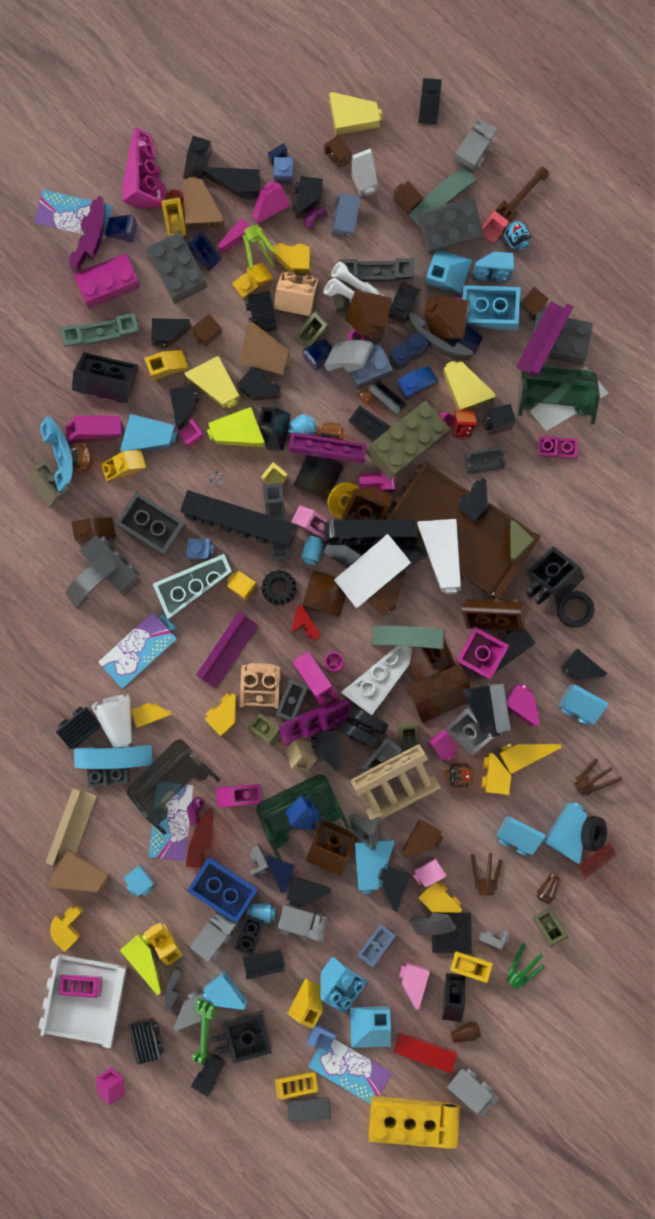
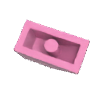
M299 506L291 523L296 524L303 531L326 542L324 524L329 520L312 509Z
M434 857L415 868L416 874L413 875L419 886L423 884L425 888L446 877V874Z
M406 962L405 966H401L399 978H401V983L415 1009H419L430 970L429 968Z

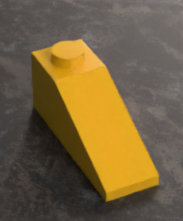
M509 743L501 747L502 751L498 755L506 770L512 774L562 748L561 744H515L512 746Z

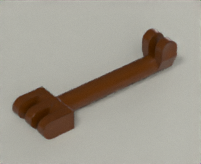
M541 166L533 178L509 204L504 200L495 211L500 213L504 208L505 211L501 216L505 218L510 213L511 215L507 219L510 223L518 215L515 208L541 179L545 180L549 176L548 170Z

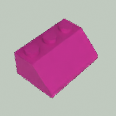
M126 253L74 274L88 309L141 288Z

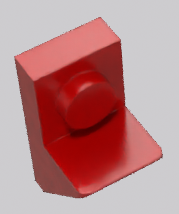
M300 603L297 605L291 633L305 625L304 632L309 640L313 638L316 641L321 638V635Z

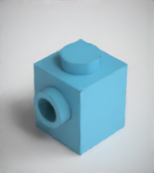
M142 865L136 867L123 878L128 884L126 887L129 892L137 896L141 894L146 896L153 890L152 885L155 883Z

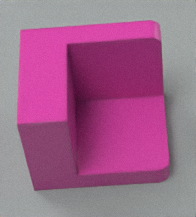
M193 419L189 420V425L178 431V434L188 448L204 439L203 433Z
M112 1067L96 1077L97 1094L108 1105L124 1096V1078Z

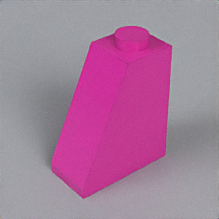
M74 416L65 424L67 443L116 439L123 432V423L120 421V416Z
M309 652L299 655L293 661L297 671L321 707L340 701L334 688Z

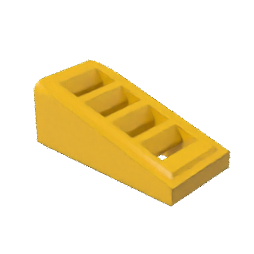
M315 1072L274 1079L277 1098L280 1100L318 1092ZM306 1078L310 1080V1089H307ZM300 1079H301V1082H302V1088H303V1090H300V1089H299V1082H298V1080H300ZM290 1081H293L295 1091H291ZM282 1083L286 1085V1093L283 1092Z

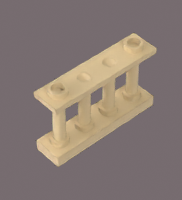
M419 744L350 780L357 795L364 794L370 806L369 809L365 810L370 820L376 817L382 820L441 788L434 775L428 776L423 762L427 761L428 758ZM416 767L422 781L412 786L405 772ZM399 776L405 790L394 795L388 780ZM381 785L388 799L377 804L371 789Z

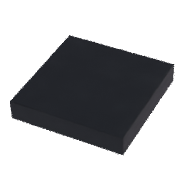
M471 912L440 913L449 915L456 929L449 933L432 935V953H455L456 951L472 953Z

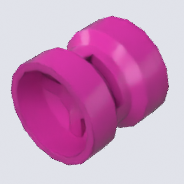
M337 652L329 653L325 657V667L330 672L341 670L344 663L342 655Z

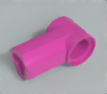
M382 471L379 473H360L359 488L376 487L385 492L397 491L396 477L390 481Z

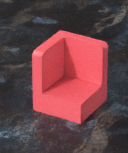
M494 210L481 226L482 237L491 244H494L506 230L505 228L508 226L509 221Z

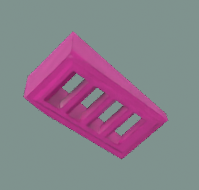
M240 219L217 245L218 252L223 254L243 241L242 236L246 235L244 230L251 225L245 220Z
M60 975L59 995L91 998L101 996L102 976ZM67 980H71L70 991H67ZM76 980H78V991H75ZM84 981H87L86 991H83Z

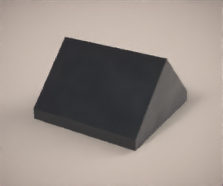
M307 455L293 486L328 501V497L334 489L344 466L330 458Z

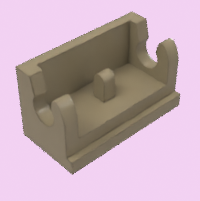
M45 460L32 467L25 479L50 508L58 499L61 501L70 488L67 486L63 492H58L54 479L56 472Z

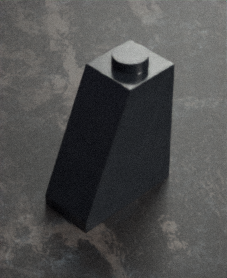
M504 684L463 689V694L483 734H491L492 737L503 736V732L511 730Z

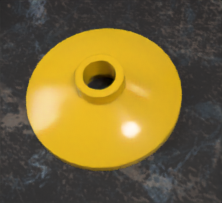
M350 482L337 485L328 497L330 513L336 518L341 519L354 490L359 487Z

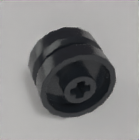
M351 706L347 715L356 724L343 721L339 731L347 734L354 741L377 750L381 740L372 734V731L385 734L389 725Z

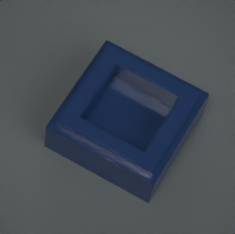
M283 143L268 152V160L272 165H274V157H287V147Z

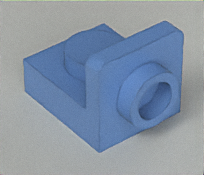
M188 538L186 558L210 560V555L214 554V544H211V540Z

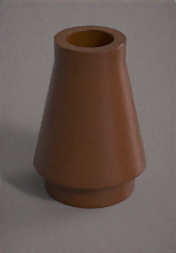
M550 873L537 890L536 898L551 904L555 900L560 878Z
M470 1021L452 1031L451 1037L454 1044L476 1041L477 1038L481 1037V1032L477 1022L472 1023Z

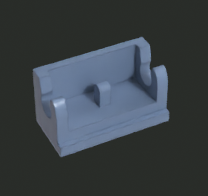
M345 193L339 194L336 200L330 234L344 237L354 234L361 197Z
M380 924L357 956L372 968H376L398 938V935Z

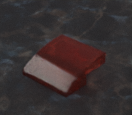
M607 843L577 866L584 880L616 856L612 845Z

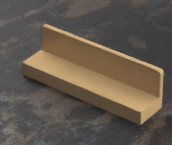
M77 788L72 789L48 854L47 864L59 865L68 850L77 853L97 799L96 795Z

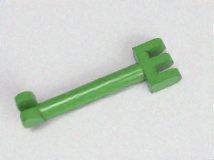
M199 998L196 1001L195 1012L202 1015L200 1050L192 1055V1060L198 1061V1064L203 1065L208 1057L209 1019L212 1020L216 1017V1006L210 1005Z

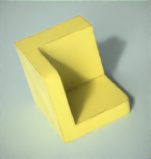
M274 462L261 476V480L265 484L282 482L283 485L288 479V474Z

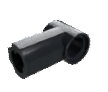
M211 1053L201 1072L199 1071L194 1079L191 1088L208 1097L226 1061Z

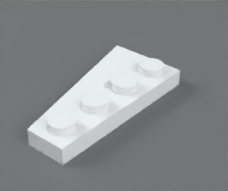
M396 646L341 693L367 713L373 715L409 666L413 650L406 646Z

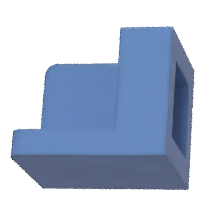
M316 1023L314 1029L309 1034L307 1045L313 1048L318 1046L328 1051L333 1039L336 1038V1032Z

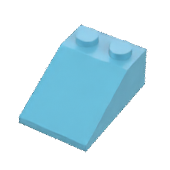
M463 286V300L470 301L466 324L497 330L519 331L521 287Z

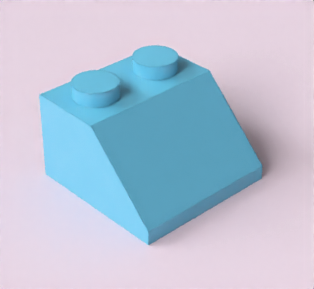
M574 684L568 686L558 707L562 708V713L570 717L573 714L578 717V722L588 726L589 724L594 725L609 703Z
M505 816L496 837L500 838L499 843L507 847L510 844L517 847L516 851L524 856H527L528 853L533 855L546 836L509 816Z
M225 970L206 983L203 988V996L209 1004L212 1002L214 1006L240 1010L246 1008L248 1001Z

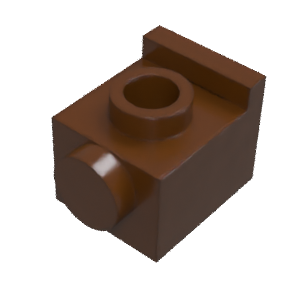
M340 135L324 144V153L328 154L332 163H336L339 167L343 168L351 162L352 152Z

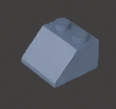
M377 341L372 342L374 346L364 367L349 372L357 390L392 375L391 365Z

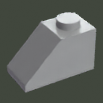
M197 990L187 995L188 998L185 999L174 1026L175 1032L201 1021L202 1015L195 1011L196 1001L199 998L204 1000V1002L206 1001L203 996L204 991L199 993Z

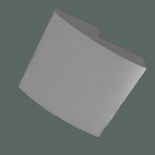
M362 340L337 342L334 344L324 366L327 371L344 367L347 373L364 367L374 345L372 342Z

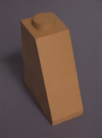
M189 177L183 180L185 224L187 230L224 228L223 217L203 180L197 177Z
M250 322L248 324L243 341L240 364L283 375L286 369L289 370L292 359L289 358L290 351L255 323Z
M68 850L48 881L47 886L97 893L100 888L104 890L109 881L106 878L109 873L73 851Z

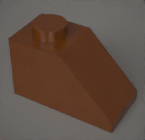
M112 517L88 518L71 522L74 539L78 544L89 542L95 535L99 538L102 536L104 538L115 537Z

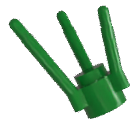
M522 943L511 968L507 971L509 977L506 981L517 990L521 986L524 987L530 979L544 969V965H541L526 977V974L543 957L542 954H539L523 972L519 969L514 971L525 948V943Z

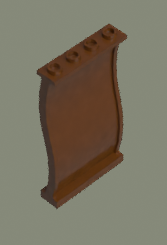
M425 461L423 465L419 464L414 471L416 474L413 481L411 479L408 480L403 488L406 490L403 496L398 495L393 503L395 505L392 512L388 510L383 520L415 521L418 541L415 545L427 553L418 531V521L456 519L460 576L487 593L492 599L500 600L541 536L536 532H532L489 502L488 513L475 525L457 507L459 499L463 495H468L470 491L431 466L429 462ZM510 521L517 522L534 539V543L515 562H510Z

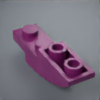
M101 196L92 201L90 212L87 216L83 217L80 226L85 235L80 237L78 248L69 256V265L76 272H79L87 257L94 260L103 239L106 211L105 203Z

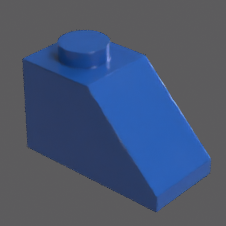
M427 366L399 378L397 386L407 401L439 383L430 366Z

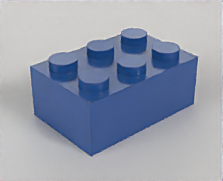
M209 856L187 892L237 923L257 892L258 887Z

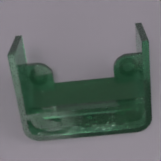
M543 365L535 378L521 371L518 393V416H522L523 409L530 410L539 402L574 406V410L578 415H590V423L595 424L600 399L596 373L588 370Z
M319 774L261 801L257 805L256 812L268 842L279 862L283 860L278 848L284 846L289 841L288 831L295 829L289 824V818L285 812L299 796L312 801L320 816L323 815L326 821L332 822L341 818L346 829H350L325 775Z

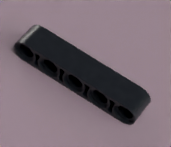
M330 520L324 524L326 543L328 545H375L387 534L396 545H412L418 541L416 523L413 520Z

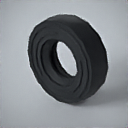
M590 816L584 821L582 826L581 842L583 847L589 851L596 852L601 850L607 837L606 822L601 817Z

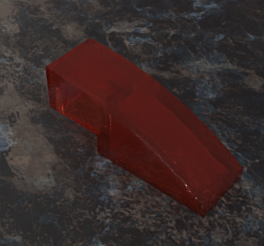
M209 808L205 812L193 833L187 853L186 867H203L204 848H211L213 808Z

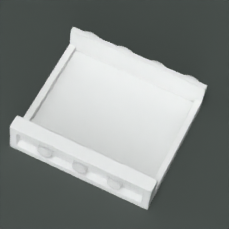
M58 954L56 958H52L50 970H53L52 978H48L46 990H49L48 998L45 997L42 1009L45 1010V1014L39 1022L40 1035L50 1034L103 1044V1047L111 1048L114 1042L128 966ZM60 975L102 976L101 996L91 998L59 995ZM67 980V991H70L71 980ZM78 980L75 983V991H78ZM84 981L83 991H86L87 981Z

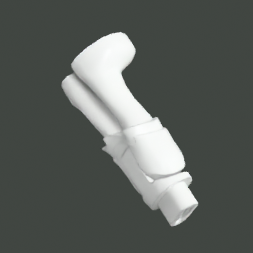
M338 262L334 266L331 276L334 278L329 280L324 288L325 295L334 296L341 294L350 299L348 302H351L354 291L339 280L347 282L360 291L384 296L368 282L364 283L348 271L347 266L342 262Z

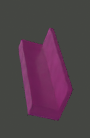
M550 302L516 366L517 369L535 378L537 377L573 306L567 303L564 308L554 302Z
M291 432L288 452L364 464L367 444Z
M238 611L196 676L217 688L257 629L258 624Z

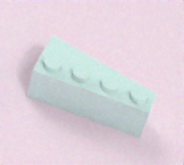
M225 554L153 583L167 619L232 572Z

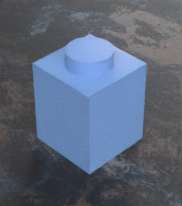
M274 157V182L293 184V158Z

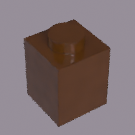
M409 181L404 185L401 183L394 190L393 200L408 216L423 200V196Z
M208 314L192 328L194 334L192 337L199 345L202 343L206 347L222 333V328Z

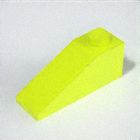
M139 933L122 947L120 951L158 996L162 992V986L153 948L145 935Z

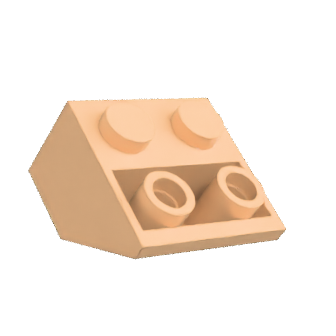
M291 271L282 272L276 288L273 309L311 316L319 279L311 275H298Z

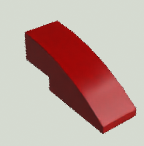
M400 1032L394 1048V1052L449 1073H452L457 1056L455 1050Z

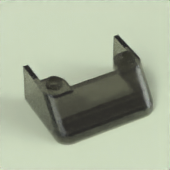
M178 739L128 787L127 795L145 819L165 835L167 832L160 824L166 819L168 814V808L165 804L192 778L196 781H202L210 774L217 782L221 779L186 742Z

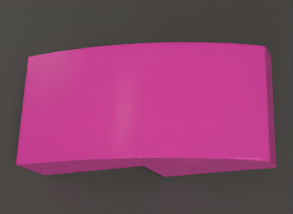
M539 436L538 456L577 459L578 438Z

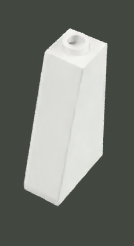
M456 519L418 521V531L441 592L456 594L457 591H461Z

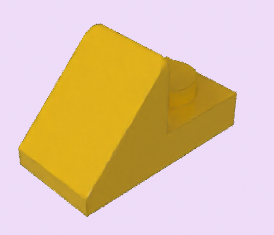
M180 198L161 201L168 237L178 232H181L182 236H186Z
M260 263L253 265V269L247 267V273L233 281L232 285L240 297L245 299L248 297L247 294L254 293L273 280V277L265 265Z
M456 951L450 971L488 983L493 963L480 957H473Z

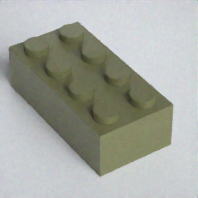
M424 401L372 442L367 448L366 454L391 481L441 441L450 431V428L428 402Z

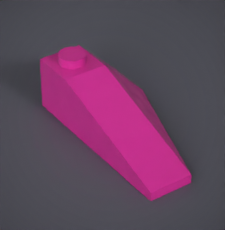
M137 127L133 129L123 178L122 201L135 208L162 207L161 201L166 200V189L164 183L160 181V167H157L154 157L156 153L150 134Z

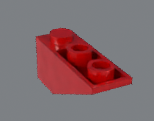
M454 410L452 436H457V439L461 440L468 439V437L472 436L477 426L474 411Z

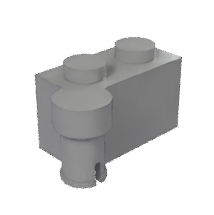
M478 117L456 151L454 161L471 172L476 167L479 168L484 161L483 155L485 152L489 153L494 146L492 141L498 131V127L493 124L489 125Z
M284 904L278 929H281V933L286 935H292V933L299 934V938L311 941V939L323 941L325 935L323 932L328 918L316 912Z
M216 911L189 948L206 961H209L211 958L215 960L221 952L219 949L220 945L223 942L227 944L233 936L231 931L237 923L228 920Z
M462 1068L447 1088L475 1113H479L484 1117L491 1106L496 1105L500 1099L491 1091L492 1088L485 1081L480 1083L475 1078L477 1075L470 1068L466 1070Z

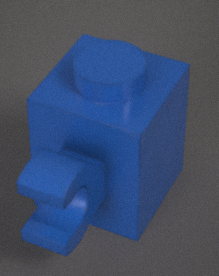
M299 796L285 812L289 818V824L296 829L300 828L306 831L310 828L315 830L314 822H322L315 804L302 796Z

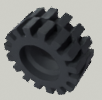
M271 571L262 581V592L265 599L271 604L285 605V603H289L294 598L296 583L292 575L287 573V571ZM280 580L286 584L287 589L282 595L273 593L272 584L275 581Z

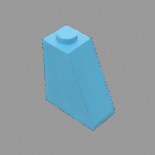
M130 414L120 451L141 450L146 452L170 448L173 442L176 443L178 432L175 425Z
M567 802L543 842L579 864L583 848L581 830L587 813L582 811L584 807L580 804Z
M393 839L378 840L374 850H371L363 842H355L358 890L363 891V894L374 893L375 889H379L380 879H378L380 869L384 868L385 864L388 863L394 846Z

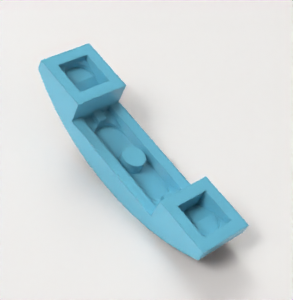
M46 417L39 427L44 443H51L58 465V471L55 473L54 479L58 492H63L71 480L73 469L72 456L61 429L51 417Z
M152 745L126 748H74L75 768L117 769L153 765Z

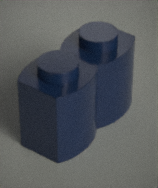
M421 332L411 335L406 343L399 344L393 348L389 357L390 362L396 370L405 368L412 359H417L426 352L428 341Z

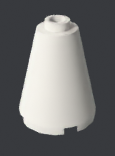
M127 694L125 697L124 695H118L103 699V704L98 705V702L92 704V710L113 748L129 747L128 744L132 742L129 695Z

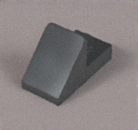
M387 737L364 764L363 768L368 771L397 756L402 751V748Z
M356 813L350 815V831L371 850L376 849L381 832L380 818L376 817L366 822L364 818H361Z

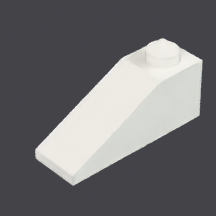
M371 149L352 156L351 177L359 196H370L377 190L378 183Z

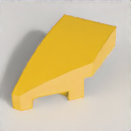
M147 703L130 710L136 728L173 714L172 711L163 709L156 703Z

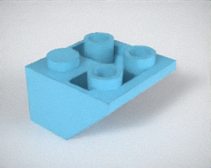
M436 249L425 284L461 295L472 259Z
M494 251L475 263L472 278H476L479 281L494 279L500 283L509 281L514 270L513 253Z
M332 956L321 972V1000L346 1013L368 981Z
M389 1006L350 1007L351 1048L391 1047Z

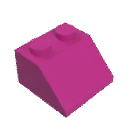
M475 627L456 661L465 668L491 680L509 645Z
M523 684L513 686L506 696L508 711L530 726H538L540 722L535 697L531 694L532 690Z

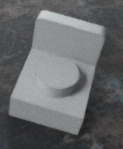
M258 844L251 848L252 853H250L254 864H259L257 868L250 871L251 875L256 874V876L267 872L266 868L269 867V863Z
M503 928L498 939L496 938L497 934L486 930V933L480 931L478 939L502 950V947H506L510 935H508L509 931Z

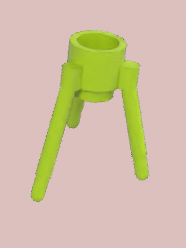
M255 224L244 230L246 235L242 237L246 246L249 268L253 269L249 241L252 244L259 243L267 260L273 267L274 263L262 240L272 253H275V250L263 234L261 227Z

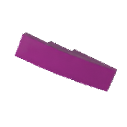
M350 699L325 705L280 724L279 729L282 743L289 744L300 737L308 738L319 731H328L343 723V721L349 720L350 718L347 713L351 708Z

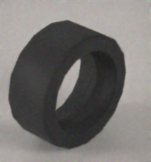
M571 591L557 604L556 610L558 618L564 625L578 628L590 622L595 608L591 597L586 593ZM577 598L585 603L587 612L581 620L574 621L566 616L564 607L568 600Z

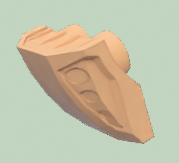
M261 663L242 665L240 707L246 705L271 706L278 709L279 666Z

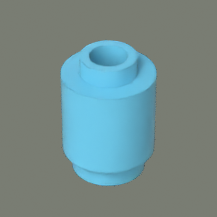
M309 536L308 540L305 541L301 556L304 559V563L314 566L315 563L320 562L324 548L323 539Z
M253 903V905H248L247 915L264 920V924H271V921L275 920L276 908H272V904Z

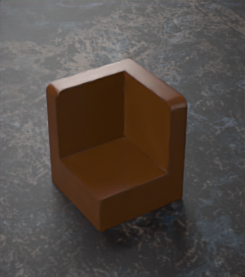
M533 287L521 301L520 305L531 314L529 318L533 320L537 311H541L549 298L536 287Z

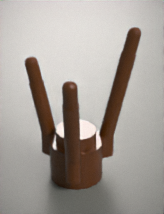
M595 758L575 778L577 781L574 783V786L582 796L585 794L588 796L594 791L621 781L622 777L593 787L594 782L612 771V768L609 767L591 780L588 776L584 778L598 761Z
M489 853L487 878H481L480 882L475 856L471 854L476 889H479L480 895H495L502 860L499 859L494 880L491 879L492 853Z

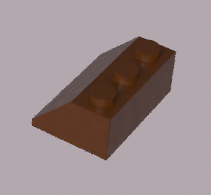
M474 598L465 601L462 606V614L467 629H474L476 627L486 630L524 631L526 607L525 602L519 600L502 601L499 599L482 600Z
M458 664L415 683L406 689L423 723L468 703L463 694V689H470L471 687L461 664Z

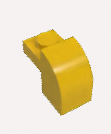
M79 905L75 908L71 906L63 914L65 918L60 914L56 915L51 923V937L64 952L81 937L70 925L84 911Z
M160 922L144 932L146 939L154 946L159 958L166 966L184 956L176 939L165 924L163 925Z

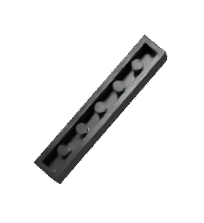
M187 490L180 510L187 520L193 522L196 519L201 520L203 525L213 527V525L220 526V530L231 533L232 530L238 532V536L248 539L251 536L256 538L255 541L262 544H267V542L273 543L275 548L284 550L285 547L291 549L298 528L294 523Z

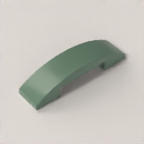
M465 167L460 168L430 192L409 214L410 218L419 226L416 212L448 204L461 192L463 193L475 183L476 179Z
M135 313L116 316V319L79 326V324L60 327L64 347L102 343L139 332Z
M373 626L371 645L443 649L445 630L408 626Z

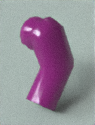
M323 206L308 211L303 218V223H305L307 229L315 226L314 221L316 218L327 216L326 207Z
M195 797L187 806L190 825L199 823L197 813L205 805V801L201 797Z

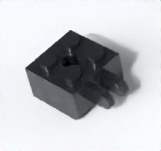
M553 546L528 570L527 575L533 585L527 590L526 596L533 598L538 593L534 598V602L537 605L541 604L548 597L556 604H559L585 579L581 567Z
M263 1010L225 1020L224 1028L226 1033L212 1037L213 1042L228 1039L229 1045L218 1047L215 1049V1053L221 1054L231 1051L233 1063L272 1053V1045ZM245 1033L253 1035L250 1041L243 1037Z

